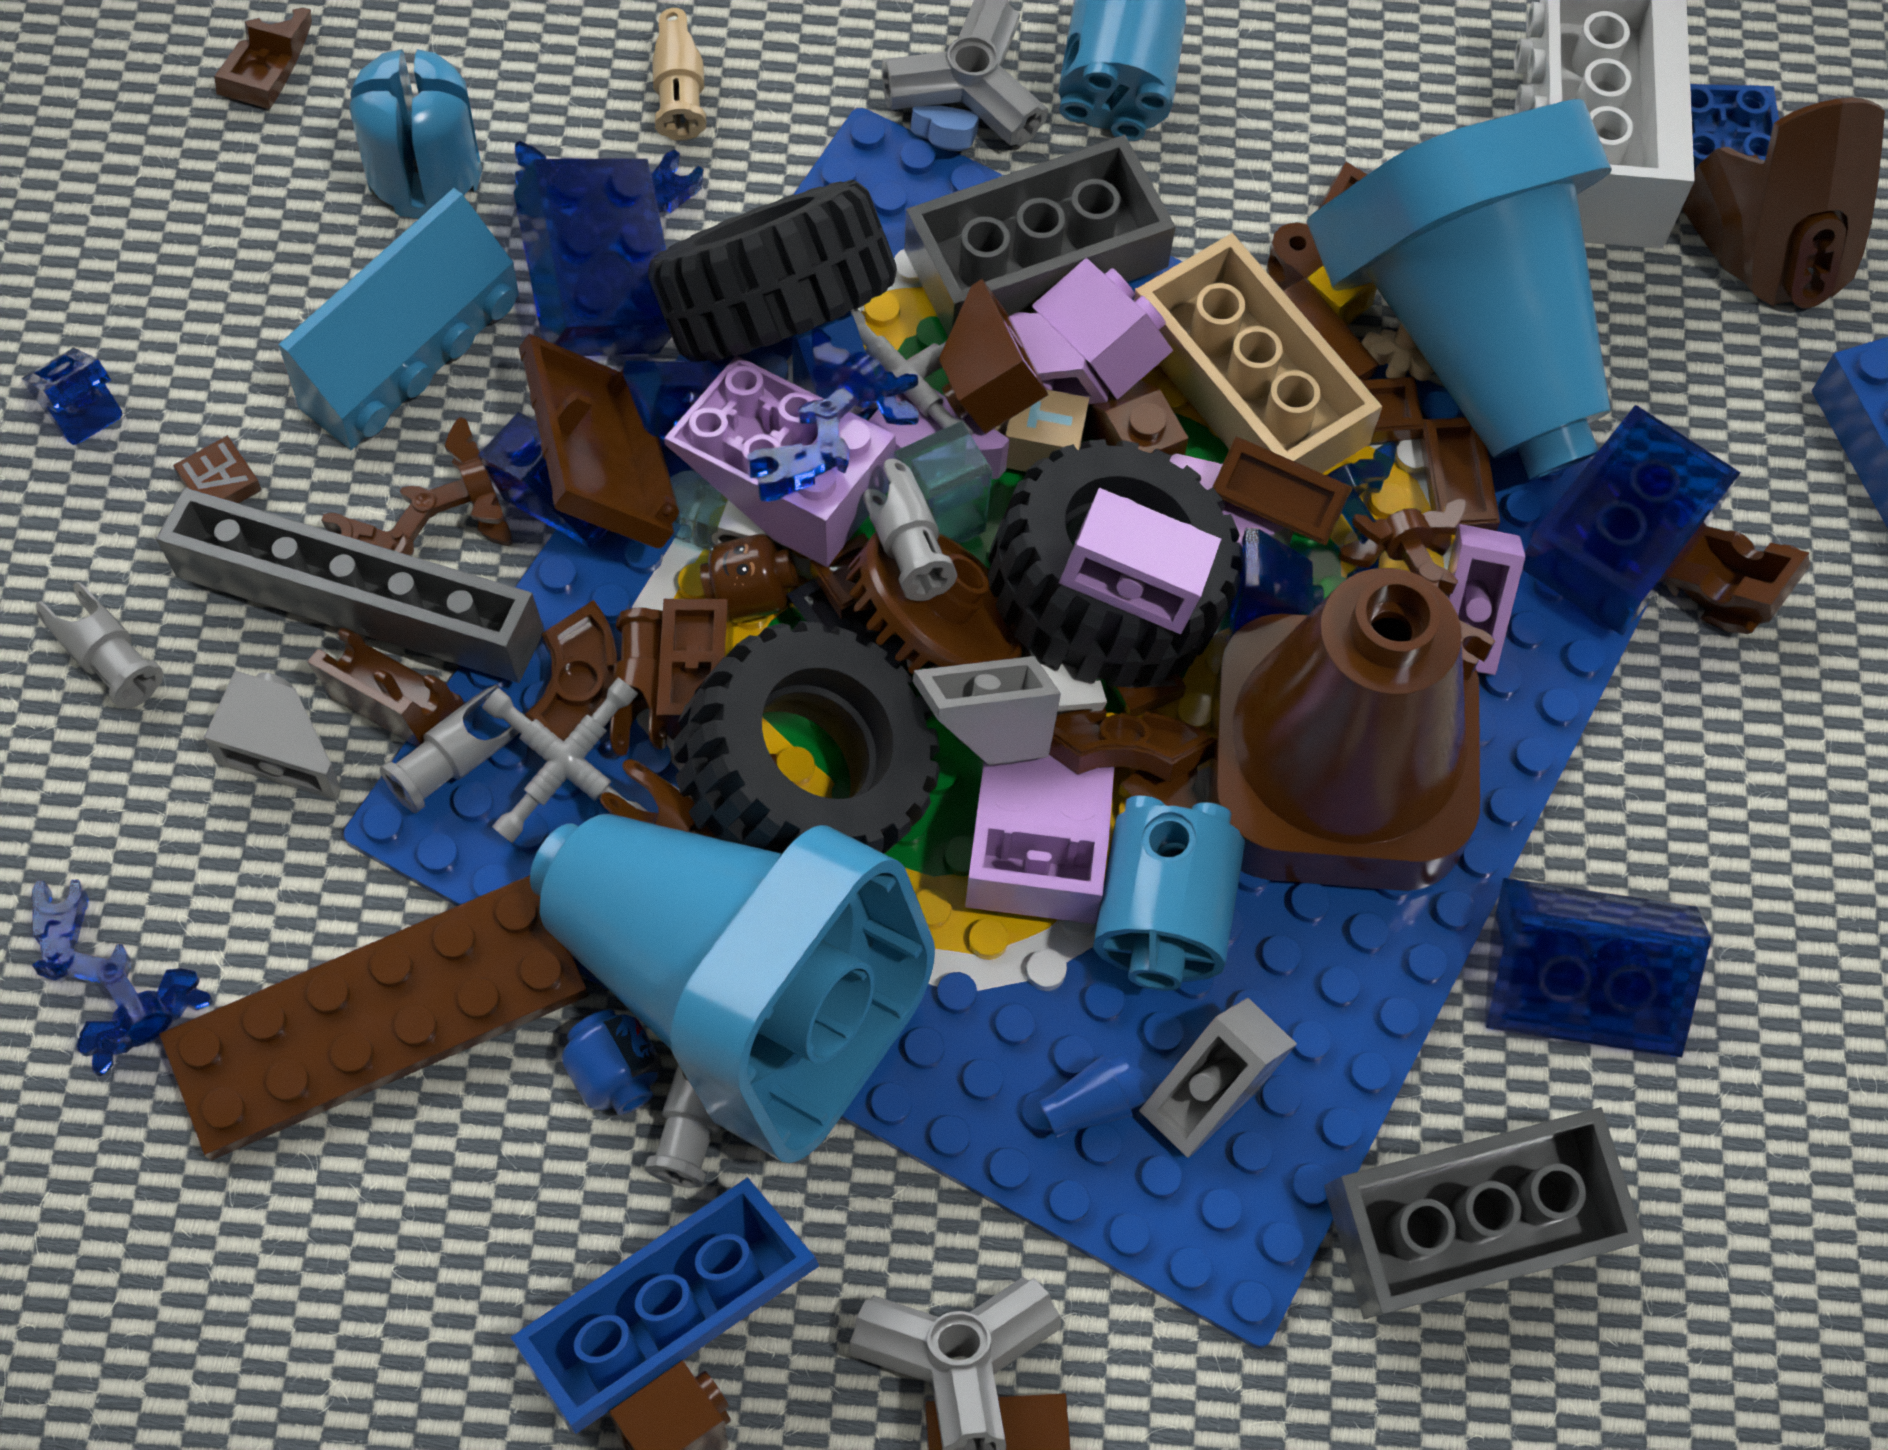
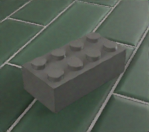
M1122 135L907 208L904 250L949 337L971 285L981 279L984 280L1009 316L1018 312L1036 313L1032 305L1085 258L1089 259L1104 274L1111 268L1115 269L1126 282L1168 268L1176 226L1126 135Z
M1602 1107L1344 1175L1324 1185L1363 1320L1645 1242Z

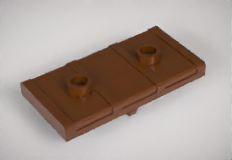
M529 333L519 347V354L525 368L530 390V402L536 416L542 442V454L546 460L553 490L552 497L555 509L651 547L662 548L674 533L672 524L679 515V508L640 368L633 363L627 362L619 372Z

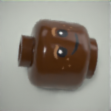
M755 534L719 543L710 550L708 562L700 565L701 582L706 599H728L731 621L733 623L782 611L787 605L786 594H788V588L798 585L797 571L790 550L778 551L773 540L765 534Z

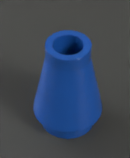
M1121 1053L1106 1060L1104 1055L1100 1056L1052 1095L1040 1100L1039 1103L1053 1133L1058 1138L1068 1132L1132 1117L1131 1109L1145 1103V1100L1128 1063Z

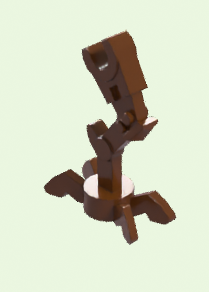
M462 417L456 419L448 433L444 447L454 457L451 463L453 467L460 471L463 479L431 490L420 486L402 487L400 493L403 499L410 503V505L390 531H382L375 528V526L344 517L337 513L323 514L321 519L327 531L412 556L414 553L413 542L429 518L439 512L472 501L474 507L471 517L478 521V533L488 540L504 546H510L513 543V536L507 522L504 521L505 517L477 444L472 441L474 437L468 422Z
M1457 499L1447 503L1443 512L1427 511L1422 514L1420 510L1407 508L1391 514L1386 519L1379 518L1375 522L1365 515L1355 514L1352 520L1353 526L1369 539L1365 544L1356 540L1344 545L1339 552L1338 559L1353 566L1369 568L1386 551L1390 559L1404 560L1410 572L1429 580L1442 592L1452 594L1458 580L1447 569L1436 565L1426 548L1441 556L1445 555L1451 544L1452 537L1450 534H1453L1460 524L1467 501L1465 499ZM1459 620L1462 634L1463 676L1465 680H1469L1479 660L1484 662L1488 658L1495 640L1484 630L1472 627Z

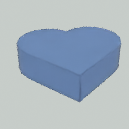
M940 105L914 106L912 108L910 130L916 136L928 139L937 148L949 151H963L972 146L978 133L980 118L973 111Z

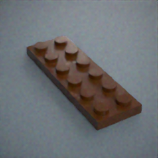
M529 875L164 1031L159 1035L203 1153L212 1161L588 997L589 994L572 954L545 929L540 917V896L533 892Z

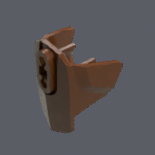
M1838 98L1815 103L1791 112L1774 122L1765 161L1759 159L1757 155L1748 156L1730 147H1721L1714 150L1698 164L1694 172V183L1682 209L1723 269L1744 282L1754 295L1772 306L1780 303L1794 302L1795 305L1801 308H1812L1820 305L1830 296L1833 297L1854 279L1864 255L1872 224L1879 182L1885 110L1875 102L1863 98ZM1807 268H1813V274Z

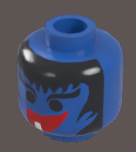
M610 1009L602 1010L584 1018L568 1032L567 1039L569 1043L562 1053V1062L577 1092L588 1108L598 1111L614 1108L618 1115H623L640 1108L652 1098L653 1092L650 1087L661 1074L662 1063L657 1051L636 1017L626 1014L616 1015Z

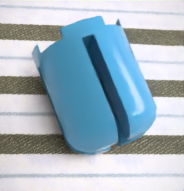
M400 49L382 53L360 70L352 85L349 108L370 192L372 189L379 199L392 205L395 214L419 219L452 188L465 195L473 186L475 192L481 177L482 166L464 78L454 65L438 54L417 49L414 60V75L418 95L413 97L404 51ZM414 159H416L419 173L414 172Z

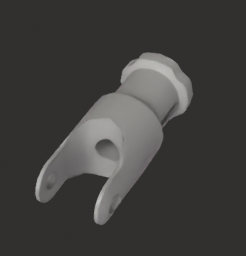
M887 459L883 467L890 482L888 497L878 490L868 489L863 494V501L870 514L869 517L884 552L890 558L896 560L901 572L899 583L905 596L914 601L929 600L936 595L945 593L955 583L957 572L951 558L943 555L937 542L939 528L912 471L900 460Z
M80 582L74 583V592L79 602L89 612V617L78 621H67L58 618L43 602L39 601L36 603L40 620L85 672L97 674L110 689V699L117 707L130 709L142 704L153 695L162 683L164 675L162 668L155 661L145 660L131 645L132 638L130 633Z
M498 685L486 688L431 728L423 735L424 743L395 764L388 761L380 767V773L388 788L403 806L413 813L419 812L425 807L424 799L451 778L456 780L462 779L519 733L511 726L496 738L480 740L467 732L465 728L464 718L482 705L499 688Z
M678 1064L662 1111V1116L667 1121L656 1155L647 1158L645 1171L651 1176L673 1185L686 1188L703 1187L706 1174L701 1170L711 1135L719 1133L721 1126L714 1123Z

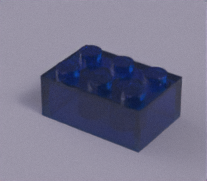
M533 159L513 194L541 338L582 356L659 354L672 336L647 276L650 260L659 252L667 250L648 159Z
M1635 404L1535 530L1525 551V561L1522 570L1623 636L1719 511L1741 472Z

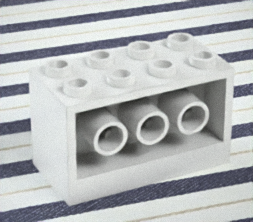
M1540 0V2H1531L1527 17V39L1519 38L1515 50L1514 71L1515 73H1523V84L1519 85L1516 94L1515 113L1566 100L1583 99L1612 168L1609 175L1577 195L1584 242L1663 249L1694 183L1686 0Z

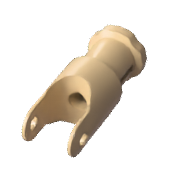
M669 8L659 16V36L656 40L652 58L653 88L660 99V110L655 114V129L660 135L672 140H689L696 138L706 129V113L700 107L699 94L704 89V65L693 38L688 32L686 13L679 8ZM672 16L677 17L676 20H668ZM680 114H684L686 118L685 123H681Z

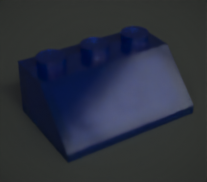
M1503 878L1490 937L1485 1027L1488 1029L1683 1058L1712 939L1698 906Z

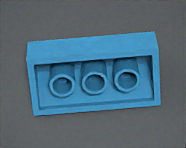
M452 188L278 344L299 409L350 450H353L364 438L372 437L379 433L388 422L390 414L409 397L413 398L421 394L431 382L433 375L451 358L462 356L472 345L475 336L493 319L499 320L512 309L516 298L519 296L513 261L464 195L457 189Z

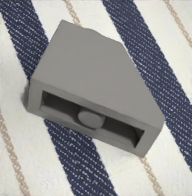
M1035 656L914 670L913 683L937 720L988 765L1014 764L1019 761L1049 757L1061 693Z
M234 671L204 736L216 764L337 800L341 787L296 689L285 679L271 673L261 672L255 677Z
M1246 998L1213 1019L1139 1111L1189 1158L1261 1088L1297 1043L1249 998Z

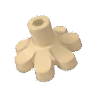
M1400 324L1397 332L1387 329L1382 330L1379 335L1369 332L1361 342L1379 365L1388 364L1386 369V376L1388 378L1406 377L1407 371H1409L1410 375L1415 377V379L1426 381L1429 379L1430 374L1434 372L1402 324Z

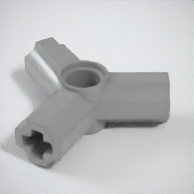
M974 0L959 37L950 44L947 52L882 59L881 73L887 108L896 110L912 108L914 106L947 103L952 108L973 111L1010 146L1016 144L1020 148L1032 140L1039 128L1046 122L1048 108L1002 68L1019 24L1020 13L1011 7L1008 0Z
M1024 1277L1020 1278L971 1312L954 1311L940 1317L873 1295L870 1300L865 1299L856 1317L854 1332L850 1340V1354L853 1357L929 1382V1386L934 1393L942 1450H1006L994 1374L1060 1330L1061 1316L1054 1307L1050 1294L1035 1278L1027 1280ZM959 1356L967 1357L965 1360L950 1359Z

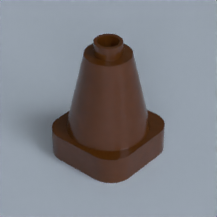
M1395 568L1370 569L1357 573L1343 581L1309 615L1270 614L1262 616L1242 626L1231 637L1222 657L1212 695L1211 736L1216 741L1213 758L1210 759L1208 803L1218 804L1230 810L1232 813L1230 824L1240 831L1245 840L1240 871L1266 880L1400 891L1426 888L1446 877L1455 867L1476 828L1480 814L1479 679L1476 668L1469 680L1464 679L1461 625L1457 612L1448 597L1432 582L1415 573Z

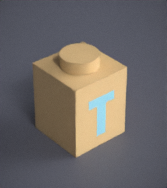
M1047 390L1049 394L1047 397L996 427V431L1010 439L1006 468L1027 471L1036 461L1049 458L1052 451L1072 444L1079 450L1085 428L1089 397Z

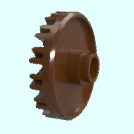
M876 532L853 557L854 560L848 567L851 571L847 575L846 580L856 584L850 592V596L858 600L854 606V611L872 609L876 611L866 626L868 630L880 632L876 640L878 645H882L891 635H898L905 641L903 647L896 654L895 659L897 661L906 659L909 673L913 674L914 670H919L926 662H928L930 668L1021 657L1023 645L1014 636L1017 627L1014 623L1006 625L995 606L999 597H994L990 591L989 569L967 549L950 538L939 533L937 542L943 555L951 558L957 572V578L955 583L945 593L925 601H914L905 596L899 583L901 572L896 560L890 558L884 552Z

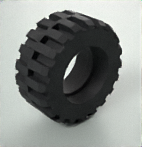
M855 180L831 183L824 187L812 188L796 195H790L697 232L689 238L669 246L667 250L656 254L650 260L647 276L677 351L690 362L703 363L707 360L713 362L732 355L738 356L763 346L773 345L788 337L812 330L825 322L833 321L846 315L847 312L862 307L871 302L872 298L885 293L888 287L893 286L897 265L868 189Z
M1105 439L1082 442L1079 450L1072 444L1052 451L1049 458L1036 461L1026 471L1023 480L1018 482L991 544L988 557L991 564L988 572L989 587L994 597H999L995 606L1005 624L1010 625L1014 623L1017 627L1014 636L1028 651L1035 644L1045 651L1042 658L1044 663L1056 670H1059L1061 664L1065 663L1078 669L1075 676L1076 679L1089 683H1094L1097 678L1108 680V687H1131L1135 679H1139L1141 685H1150L1165 681L1168 673L1170 675L1180 674L1193 664L1197 655L1203 654L1238 592L1241 584L1239 574L1244 567V554L1241 544L1237 543L1240 534L1232 515L1223 514L1222 511L1225 508L1223 499L1213 487L1206 490L1200 484V474L1188 465L1184 469L1170 462L1171 455L1155 449L1153 453H1148L1138 449L1139 443L1123 440L1117 442L1116 446H1107ZM1099 488L1120 497L1128 498L1139 505L1221 538L1202 595L1181 634L1059 584L1073 549L1071 542L1076 541Z
M799 621L792 630L790 625L780 623L764 628L758 636H747L733 647L694 691L695 695L685 705L678 721L682 731L674 739L673 757L677 763L685 765L675 776L680 794L683 797L691 796L695 805L688 813L698 829L707 826L717 839L783 854L787 847L802 833L815 826L826 825L883 854L887 853L924 816L931 804L929 793L937 787L940 771L938 762L931 761L940 752L938 733L936 728L928 729L926 720L932 714L922 696L916 698L909 687L913 682L912 677L902 666L896 670L884 659L888 653L878 645L870 642L867 646H864L855 641L856 633L837 626L830 633L823 631V624L819 622ZM780 711L797 714L813 721L824 729L837 743L847 762L851 784L849 798L831 799L817 796L803 790L789 780L774 763L766 747L762 731L763 713Z

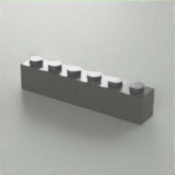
M185 487L156 537V541L177 578L335 627L347 628L361 635L516 683H520L544 632L532 592Z

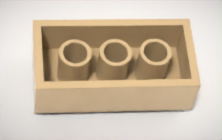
M1233 233L1135 289L1133 301L1135 302L1143 295L1166 321V324L1159 331L1171 346L1173 352L1158 365L1228 449H1230L1235 436L1317 472L1324 473L1370 444L1383 406Z

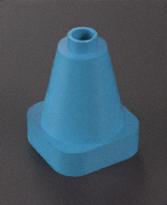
M1583 99L1566 100L1476 123L1426 140L1380 165L1314 212L1306 221L1333 290H1346L1373 282L1493 458L1496 459L1519 453L1529 480L1538 479L1563 470L1600 453L1589 424L1611 412L1577 195L1609 175L1612 168Z
M601 814L587 820L580 826L569 823L555 829L542 843L532 863L530 885L533 892L540 896V917L545 929L672 1050L676 1061L714 1123L784 1163H794L805 1158L828 1136L915 1013L932 974L935 958L934 940L904 866L899 861L830 826L820 825L810 828L797 837L781 854L618 815Z

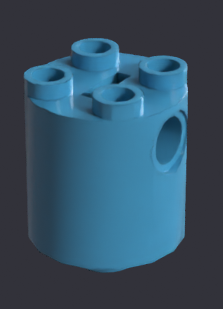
M1074 0L1058 89L1061 99L1060 114L1071 122H1084L1092 127L1111 129L1115 137L1126 135L1128 141L1142 139L1145 136L1146 129L1155 127L1166 119L1174 102L1187 16L1185 0Z
M1133 796L1127 799L1125 812L1117 816L1093 949L1103 960L1117 968L1128 971V978L1134 984L1152 990L1171 991L1180 988L1182 981L1210 979L1223 972L1226 964L1245 840L1240 831L1230 824L1232 813L1227 808L1214 803H1198L1193 805L1192 809L1178 806H1166L1162 801L1149 796Z

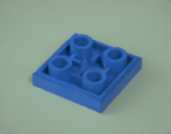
M1690 84L1694 172L1698 164L1714 150L1721 147H1730L1748 156L1757 155L1759 159L1765 161L1773 124L1779 120L1774 86Z

